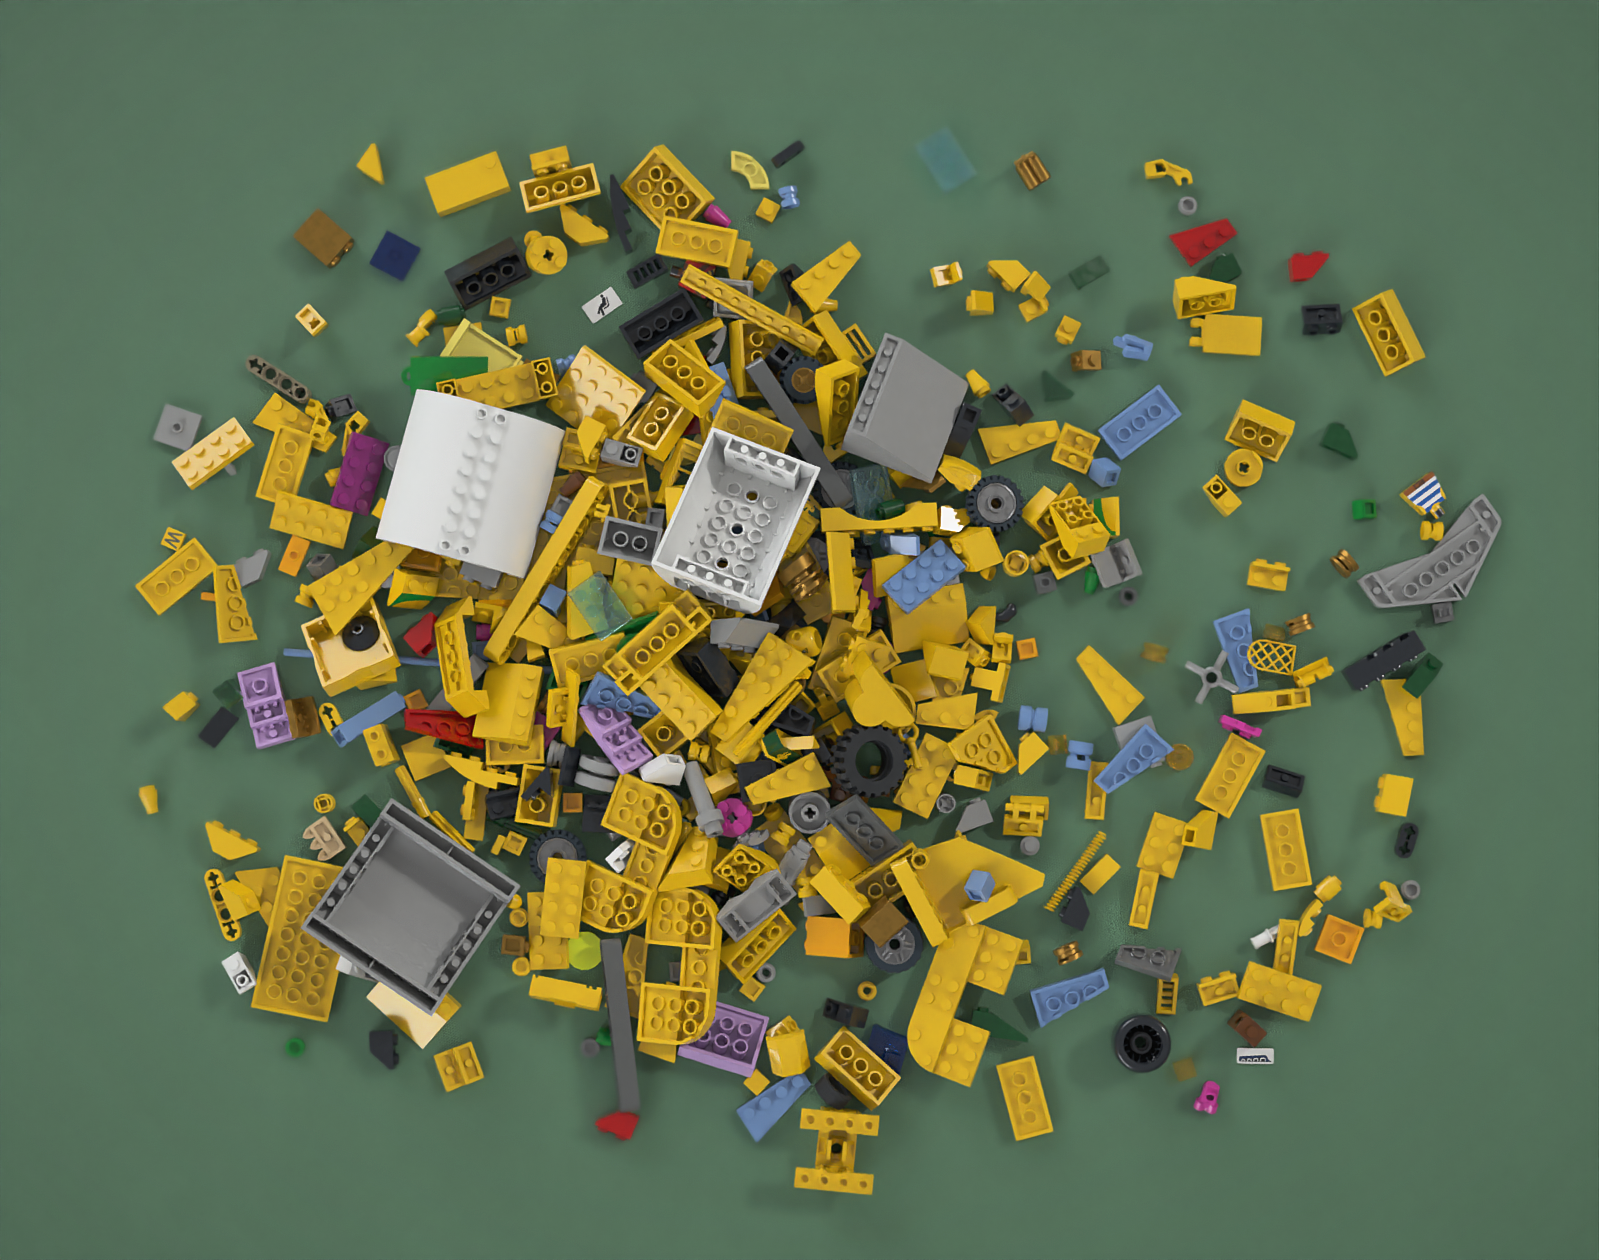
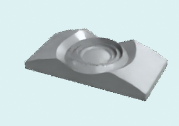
M775 869L755 878L749 889L743 894L729 899L716 916V919L737 943L797 894L780 872Z

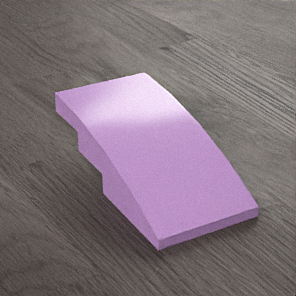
M275 663L238 672L244 707L248 713L257 749L294 740L292 739L286 713V699Z
M592 704L579 708L578 711L592 736L622 775L652 760L653 754L642 744L643 737L631 725L632 718L625 711L622 713L612 708H597L596 705Z

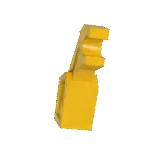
M1164 159L1144 164L1146 179L1162 178L1167 174L1172 176L1178 187L1182 185V178L1187 179L1188 185L1193 183L1192 175L1187 168H1181ZM1161 165L1165 172L1161 171L1157 173L1156 166Z
M310 398L305 413L315 420L309 438L323 443L329 432L331 422L328 420L323 405L319 401Z
M359 411L345 423L343 447L341 449L343 457L351 432H354L351 428L352 424L356 421L360 425L356 429V433L361 434L370 423Z

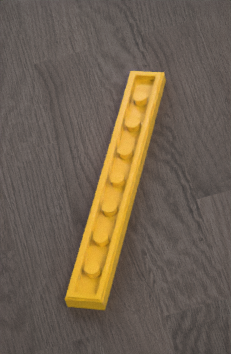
M691 264L688 265L680 281L684 285L813 356L816 355L824 340L821 336Z

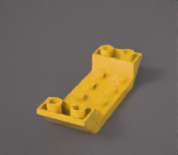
M550 357L514 367L436 383L439 393L461 397L500 409L532 403L558 395Z
M472 596L446 606L434 624L445 700L464 718L490 709L487 690H474L473 687L474 682L471 674V663L463 622L464 619L475 615Z

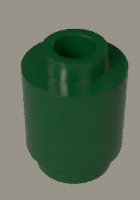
M460 305L442 307L441 310H437L439 325L461 324L464 318L466 319L465 309L461 308Z
M890 499L878 503L875 513L878 519H892L905 513V505L901 499Z

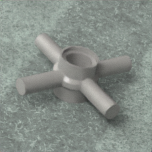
M1222 650L1214 666L1206 669L1187 661L1185 668L1200 675L1204 684L1195 700L1197 703L1202 704L1210 688L1217 687L1218 685L1234 694L1237 693L1239 687L1222 679L1220 671L1229 653ZM1209 672L1216 673L1217 681L1209 682L1206 679V675Z

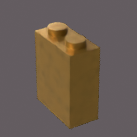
M319 208L311 214L293 235L302 246L329 269L332 266L336 267L340 263V257L345 252L348 253L353 248V243L355 242L348 233Z

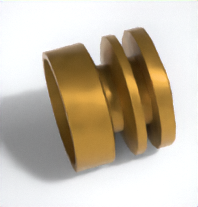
M809 552L796 559L777 576L785 587L792 583L795 585L790 591L791 595L800 591L794 598L797 603L814 595L829 579L826 574L820 578L817 577L823 571L822 568L812 571L811 568L816 564V561Z

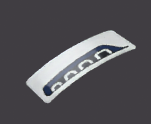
M1237 1048V1063L1273 1064L1274 1049Z

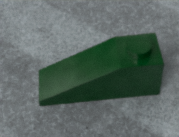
M978 1006L977 1009H972L970 1024L991 1032L989 1037L1028 1042V1038L993 1012H990L989 1008Z

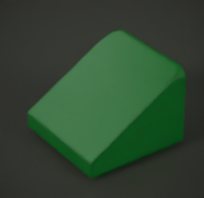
M1375 499L1352 501L1353 519L1377 518Z

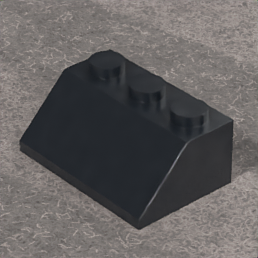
M700 637L686 644L676 653L690 676L709 696L727 698L740 682L737 672L730 666L727 657L722 654L718 644L710 643V638Z

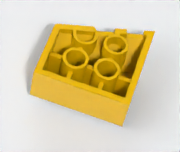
M698 826L693 827L675 853L657 891L712 884L718 837L707 838L706 833L699 831Z

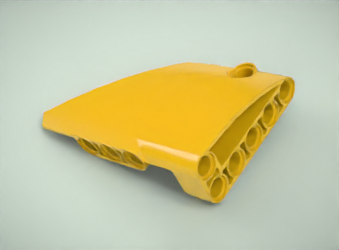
M960 837L924 849L917 848L911 854L890 864L932 947L949 940L950 933L966 925H975L1011 907L1018 902L1019 898L1041 888L1045 878V874ZM917 855L925 857V860L921 863L916 862L914 859ZM972 870L990 872L994 879L995 887L988 902L970 900L964 890Z

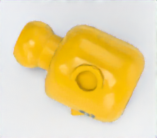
M813 626L791 630L787 633L784 640L808 657L818 655L822 649L821 636Z

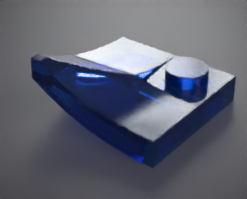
M874 1023L867 1047L894 1072L900 1075L908 1047L907 1036Z

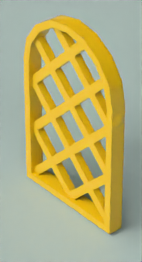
M1267 639L1256 640L1249 646L1247 658L1249 663L1258 670L1292 676L1296 646ZM1256 643L1260 647L1257 651L1253 648ZM1272 644H1277L1279 646L1274 648ZM1267 645L1272 649L1269 653L1264 649ZM1284 646L1291 648L1287 651ZM1280 647L1285 652L1281 656H1279V654L1276 651ZM1261 650L1265 654L1262 659L1257 654ZM1272 653H1275L1277 659L1274 661L1270 658ZM1254 655L1258 660L1255 664L1251 659ZM1285 655H1287V657L1290 660L1286 664L1281 659ZM1266 658L1270 662V664L1267 667L1262 662ZM1277 661H1280L1283 665L1279 669L1275 666ZM1285 668V670L1287 671V673H1285V672H1280V671Z

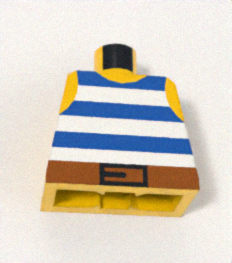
M1432 471L1425 474L1399 494L1421 516L1430 511L1437 520L1445 514V511L1439 504L1446 499V496Z

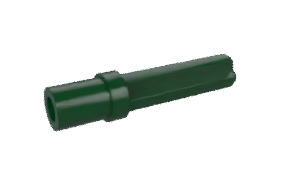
M487 814L485 820L490 821L489 816ZM510 817L492 821V823L499 825V827H505L534 840L542 834V830L522 822H515V819Z

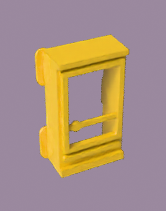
M679 438L671 459L665 461L661 471L660 479L663 481L655 503L666 507L665 487L673 486L678 470L691 475L692 472L680 467L682 459L685 458L696 463L702 451V445L686 438Z
M535 974L532 976L529 996L534 999L554 1002V1005L572 1009L579 1007L599 1011L603 995L602 988L597 987V990H594L592 986L587 988V985L539 975L537 977Z

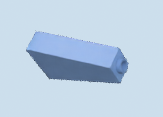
M394 691L331 731V734L339 747L342 748L363 735V730L378 725L406 707L405 700L400 693L398 694Z

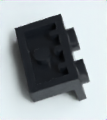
M1340 304L1301 306L1302 335H1334L1341 332L1343 320Z
M854 539V549L851 550V557H855L856 566L863 569H872V559L875 558L869 541Z
M513 785L504 791L492 790L488 792L484 801L490 822L516 816L520 787Z

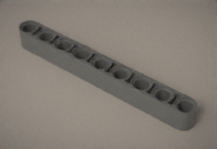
M760 356L744 367L780 424L794 430L790 439L806 463L821 468L817 481L834 507L843 508L854 500L762 357Z
M620 938L600 940V953L618 1106L620 1113L640 1110V1099Z

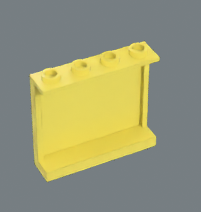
M465 318L440 354V356H487L488 372L524 364L522 355L517 354L472 325Z

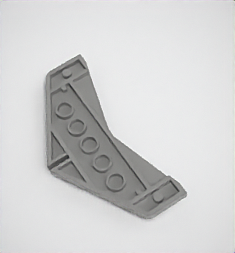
M1481 494L1470 503L1429 554L1364 575L1357 582L1372 604L1377 608L1460 601L1462 598L1453 587V584L1461 595L1466 598L1502 524L1501 518L1485 495Z

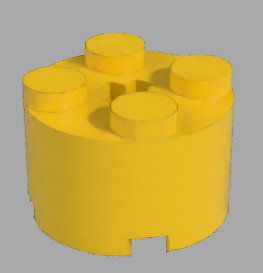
M540 236L529 243L525 252V259L533 271L546 275L555 274L566 265L567 250L560 239L553 236ZM546 252H549L548 259L543 257Z

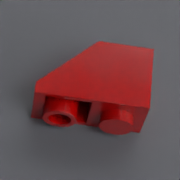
M1314 251L1312 255H1304V253L1293 254V257L1288 259L1290 283L1309 281L1329 258V253L1323 254V251Z
M432 612L424 615L415 627L410 628L403 637L422 658L426 657L437 646L434 624L438 617Z
M617 1110L598 1118L594 1125L598 1126L597 1130L604 1133L610 1131L616 1134V1138L626 1141V1139H631L640 1116L630 1111L620 1113Z

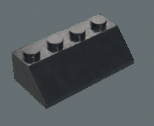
M512 236L444 271L448 282L465 311L532 276Z
M682 288L620 325L619 329L639 360L664 345L669 339L672 340L701 323L704 319L686 289Z

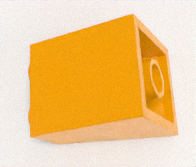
M808 916L805 923L807 938L804 942L806 955L838 958L864 956L865 932L857 922L849 925L842 917Z

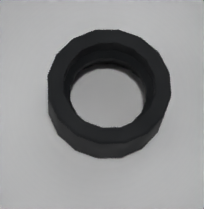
M825 1073L815 1084L816 1091L820 1097L837 1110H842L852 1099L851 1092L830 1073Z

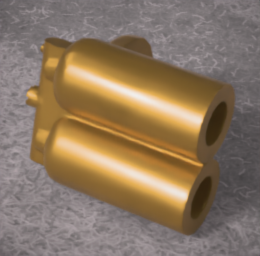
M1033 151L1026 155H1021L1020 159L1014 161L1015 169L1029 191L1051 178L1044 164Z

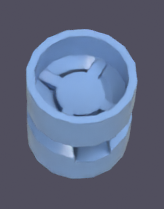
M1020 705L1018 730L1029 731L1032 728L1034 732L1045 733L1048 708L1037 707L1033 710L1032 706Z
M1069 740L1068 751L1070 755L1067 756L1065 767L1090 771L1091 759L1089 756L1093 753L1094 744ZM1077 754L1082 755L1081 760H1077Z

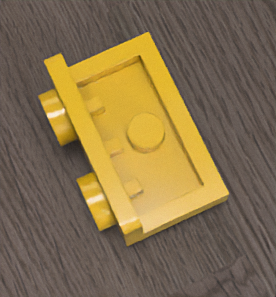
M1230 970L1218 973L1219 977L1216 978L1211 976L1201 978V982L1196 983L1203 1006L1236 997L1239 991L1236 973H1230Z

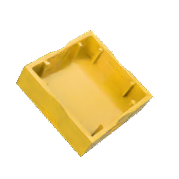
M374 597L353 617L354 619L359 616H368L378 623L379 637L375 644L366 650L354 651L349 649L342 639L343 629L338 636H335L324 615L301 625L307 645L314 656L315 667L322 687L330 697L401 666L380 607Z

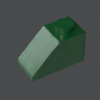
M1223 253L1216 257L1217 261L1212 265L1208 279L1228 283L1242 275L1243 272L1233 253L1229 255Z
M1336 421L1329 423L1319 446L1349 460H1356L1358 453L1349 430L1345 429V425Z
M1428 652L1416 663L1402 688L1416 699L1419 698L1438 675L1444 664Z

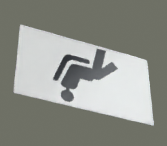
M609 287L583 305L582 309L594 324L623 303L612 287Z

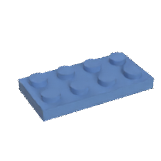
M1157 385L1101 427L1098 433L1121 461L1182 414L1161 386Z
M940 539L885 582L882 588L908 615L963 572L966 566Z

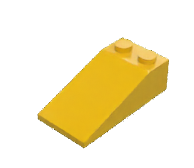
M846 359L816 369L815 391L825 446H830L844 440L858 403L860 367Z

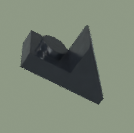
M546 767L521 795L524 800L535 801L541 794L540 789H543L549 796L554 797L553 773L550 767Z

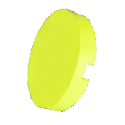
M589 931L579 932V939L570 938L568 940L569 963L580 970H589L596 967L601 962V939Z

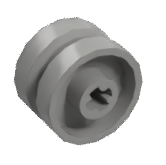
M582 754L579 765L585 770L577 771L574 781L592 789L613 792L617 781L610 776L620 775L619 770L609 759Z
M815 790L791 797L788 813L791 823L797 830L802 833L813 834L820 832L829 822L825 817V812L830 810L828 798L823 792ZM807 808H812V812H806Z

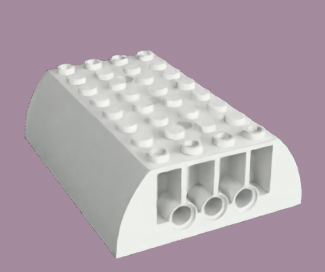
M712 427L651 562L653 569L663 580L681 590L689 589L694 595L743 614L759 611L821 468ZM753 492L758 497L755 500H749L747 495ZM735 526H740L743 531L740 534H734L732 529ZM718 561H727V567L719 568L717 566Z

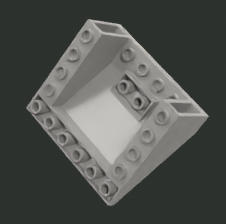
M885 333L848 426L841 450L932 483L969 383L905 340Z

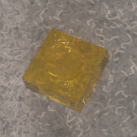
M1066 735L1048 736L1050 755L1068 754Z
M1191 1057L1172 1063L1179 1082L1197 1076Z

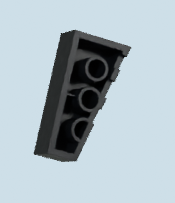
M1414 630L1407 631L1345 668L1341 673L1352 691L1359 690L1361 692L1369 687L1368 683L1373 680L1378 682L1386 677L1385 673L1398 670L1402 667L1401 664L1419 657L1418 654L1425 651L1426 648Z
M778 696L768 707L765 706L759 712V715L755 719L752 718L750 722L757 723L780 697ZM789 703L770 724L769 728H777L784 733L797 737L812 736L816 720Z

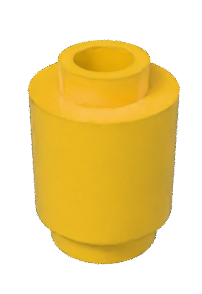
M1328 875L1316 886L1313 892L1325 903L1342 890L1340 887L1342 882L1335 875L1333 877Z

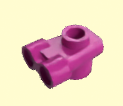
M1213 1081L1205 1082L1202 1086V1093L1200 1097L1196 1098L1193 1107L1199 1111L1204 1110L1210 1114H1215L1218 1108L1216 1102L1220 1086Z

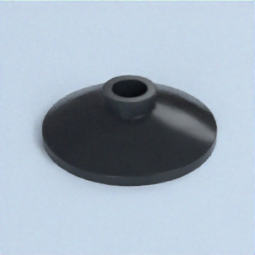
M359 616L352 619L343 629L342 639L344 644L354 651H363L375 644L380 634L378 623L368 616Z

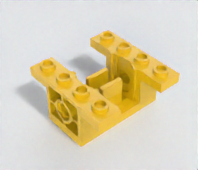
M821 1106V1109L802 1108L800 1128L818 1130L815 1168L796 1167L794 1187L872 1195L874 1174L854 1172L857 1134L878 1136L880 1116L860 1114V1111L856 1109L843 1108L842 1110H837L827 1106ZM834 1143H839L842 1149L839 1152H833L831 1146Z

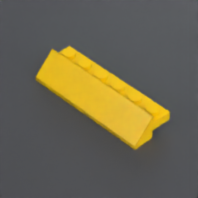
M686 589L605 662L602 667L615 679L616 685L629 696L705 628L713 618L704 603L700 602L689 589Z

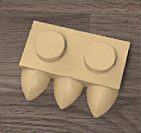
M326 816L320 818L304 831L303 838L310 839L316 837L312 841L310 849L317 850L323 848L317 858L320 861L331 859L347 848Z

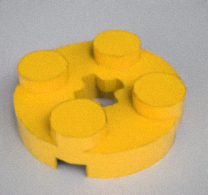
M1235 450L1227 457L1224 463L1225 476L1236 487H1249L1255 484L1261 477L1263 462L1260 456L1252 450ZM1240 463L1248 465L1247 473L1239 471Z

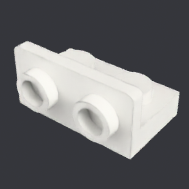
M628 838L606 858V861L617 873L627 866L636 841Z

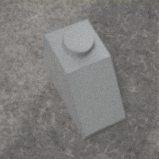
M978 797L969 801L970 805L965 807L955 833L957 830H960L962 833L993 822L985 799L981 800Z

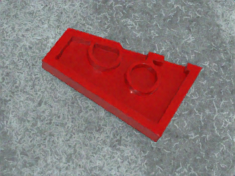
M1225 218L1169 235V238L1188 265L1192 267L1238 233L1229 220Z

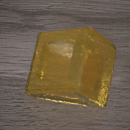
M1267 623L1265 624L1262 637L1281 642L1285 639V631L1283 627Z

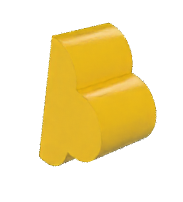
M865 650L860 652L853 663V671L856 678L847 685L845 690V699L855 720L861 725L868 727L877 726L885 720L897 727L907 726L914 722L915 718L902 697Z

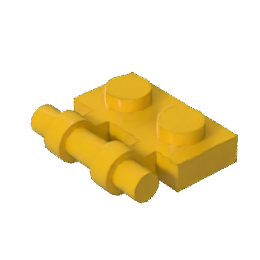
M1019 802L1005 803V811H1012V814H1004L1003 835L1042 836L1043 816H1036V813H1044V805H1037V803L1019 804ZM1019 811L1030 812V815H1019Z

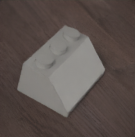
M606 516L597 554L652 566L651 562L662 540L664 530L658 527Z
M741 617L712 620L710 643L718 644V648L731 647V650L740 651L744 649V652L754 653L756 649H759L768 632L775 634L779 624Z

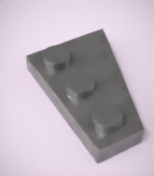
M1121 945L1115 959V964L1170 982L1182 949L1165 950V947L1146 949L1145 946Z

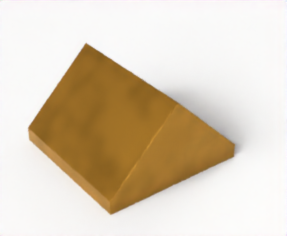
M885 895L857 921L858 925L879 948H882L909 922Z

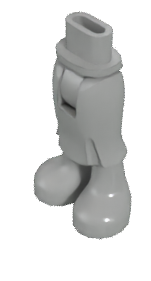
M799 839L797 844H793L779 864L781 875L791 887L795 885L797 877L806 866L810 857L809 852L813 848L811 844L803 839Z

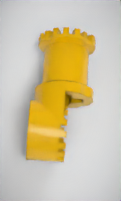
M432 309L427 310L419 318L417 327L411 333L405 335L416 348L422 339L430 335L426 329L433 324L432 322H436L435 320L438 319L437 315Z

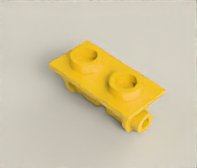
M1326 656L1292 672L1296 687L1305 688L1316 682L1315 678L1321 680L1331 676L1334 669L1332 665H1329Z

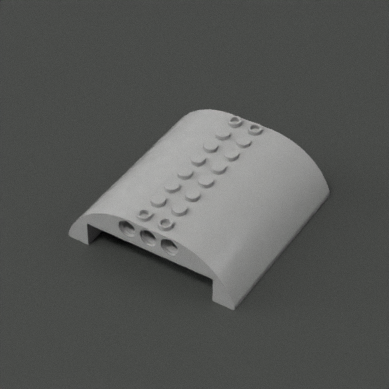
M391 798L318 905L303 923L301 929L432 1017L443 1001L442 999L506 905L511 901L520 885Z

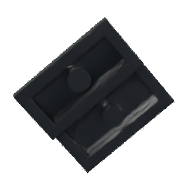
M585 794L582 832L619 834L601 825L612 795Z

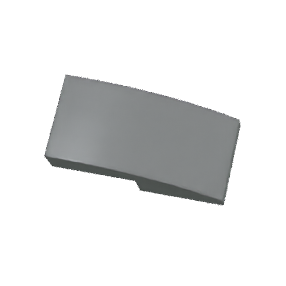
M725 325L712 334V343L716 345V348L712 347L706 354L708 357L706 361L711 366L717 362L723 350L727 335V327Z
M767 829L761 831L754 830L749 834L743 833L738 836V840L732 847L735 848L738 844L748 847L760 844L770 834Z
M822 895L802 898L804 917L837 913Z

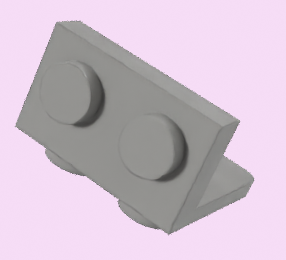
M1129 538L1106 547L1102 552L1091 554L1092 563L1104 588L1143 574Z

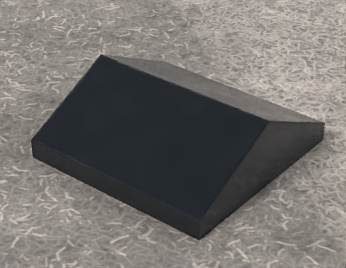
M565 746L558 785L574 787L581 749Z

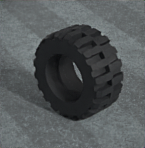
M856 724L851 728L845 729L843 736L836 738L837 745H832L831 751L834 753L833 757L830 756V762H833V767L830 769L832 774H836L834 780L836 783L842 784L841 788L844 791H848L851 795L857 794L860 797L878 798L881 795L889 794L890 789L895 790L898 787L897 781L903 780L904 775L902 772L907 769V765L904 764V759H907V753H903V749H905L904 743L898 742L900 737L897 733H892V729L883 727L880 724L872 727ZM866 742L874 743L881 754L880 769L870 779L863 778L857 771L855 764L856 754L859 748Z

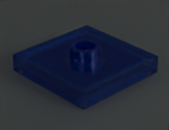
M387 230L369 264L404 282L421 248Z

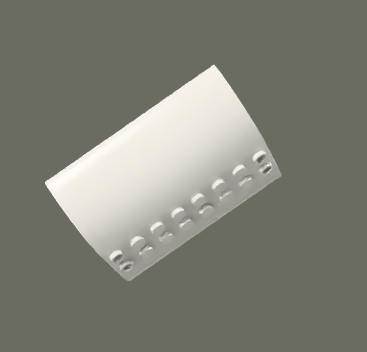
M417 389L376 539L417 548L526 580L540 529L539 525L543 518L566 431L543 421L453 395Z

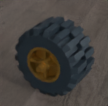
M799 356L788 361L782 368L779 384L789 400L798 404H809L817 400L815 373L816 369L823 367L818 360L809 356Z

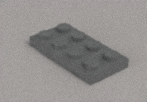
M857 794L825 812V817L871 866L903 848V843Z

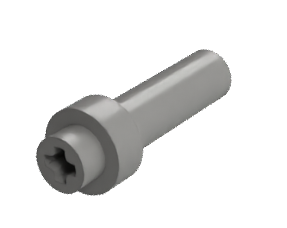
M688 762L685 764L686 767L683 774L699 814L695 818L699 831L705 832L707 838L717 837L724 832L721 826L725 822L720 809H715L698 762Z

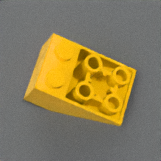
M1081 496L1048 504L1062 546L1072 559L1105 550L1110 533Z
M738 844L713 869V872L742 892H745L749 889L755 878L775 869L780 872L778 862L765 852Z

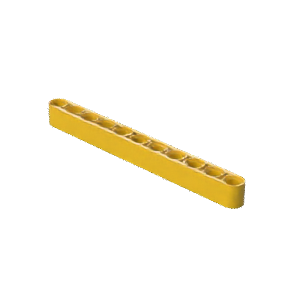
M593 476L586 479L485 646L484 656L499 665L506 662L520 637L513 634L533 608L539 605L548 586L554 583L592 520L594 512L598 510L596 508L597 503L601 504L607 495L609 486Z

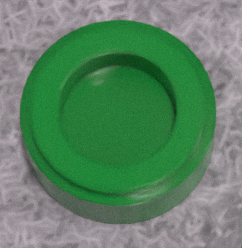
M298 1037L291 1038L285 1045L286 1053L291 1057H299L306 1048L305 1042Z

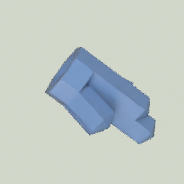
M1125 334L1122 337L1116 336L1113 339V344L1123 348L1122 354L1127 358L1147 361L1153 348V343L1137 338L1134 335Z

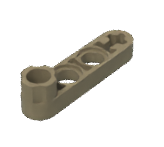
M251 355L246 359L245 365L250 372L297 402L306 404L312 398V392L309 388L261 357ZM252 360H258L257 363L263 367L262 372L257 367L251 369L252 364L250 363ZM269 369L275 370L276 376L274 379L269 380L266 378V372ZM286 379L292 382V386L288 390L282 388V382ZM298 390L301 391V392L306 391V392H305L306 395H305L304 397L300 398V395L297 394L296 392H297Z

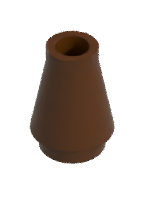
M579 470L572 472L559 490L567 498L572 493L581 489L587 478Z

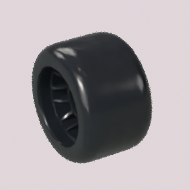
M1133 1013L1123 1017L1115 1025L1111 1035V1048L1118 1062L1128 1070L1136 1073H1149L1160 1068L1168 1059L1171 1052V1037L1166 1026L1154 1016L1146 1013ZM1138 1037L1144 1038V1044L1141 1047L1135 1045V1040Z

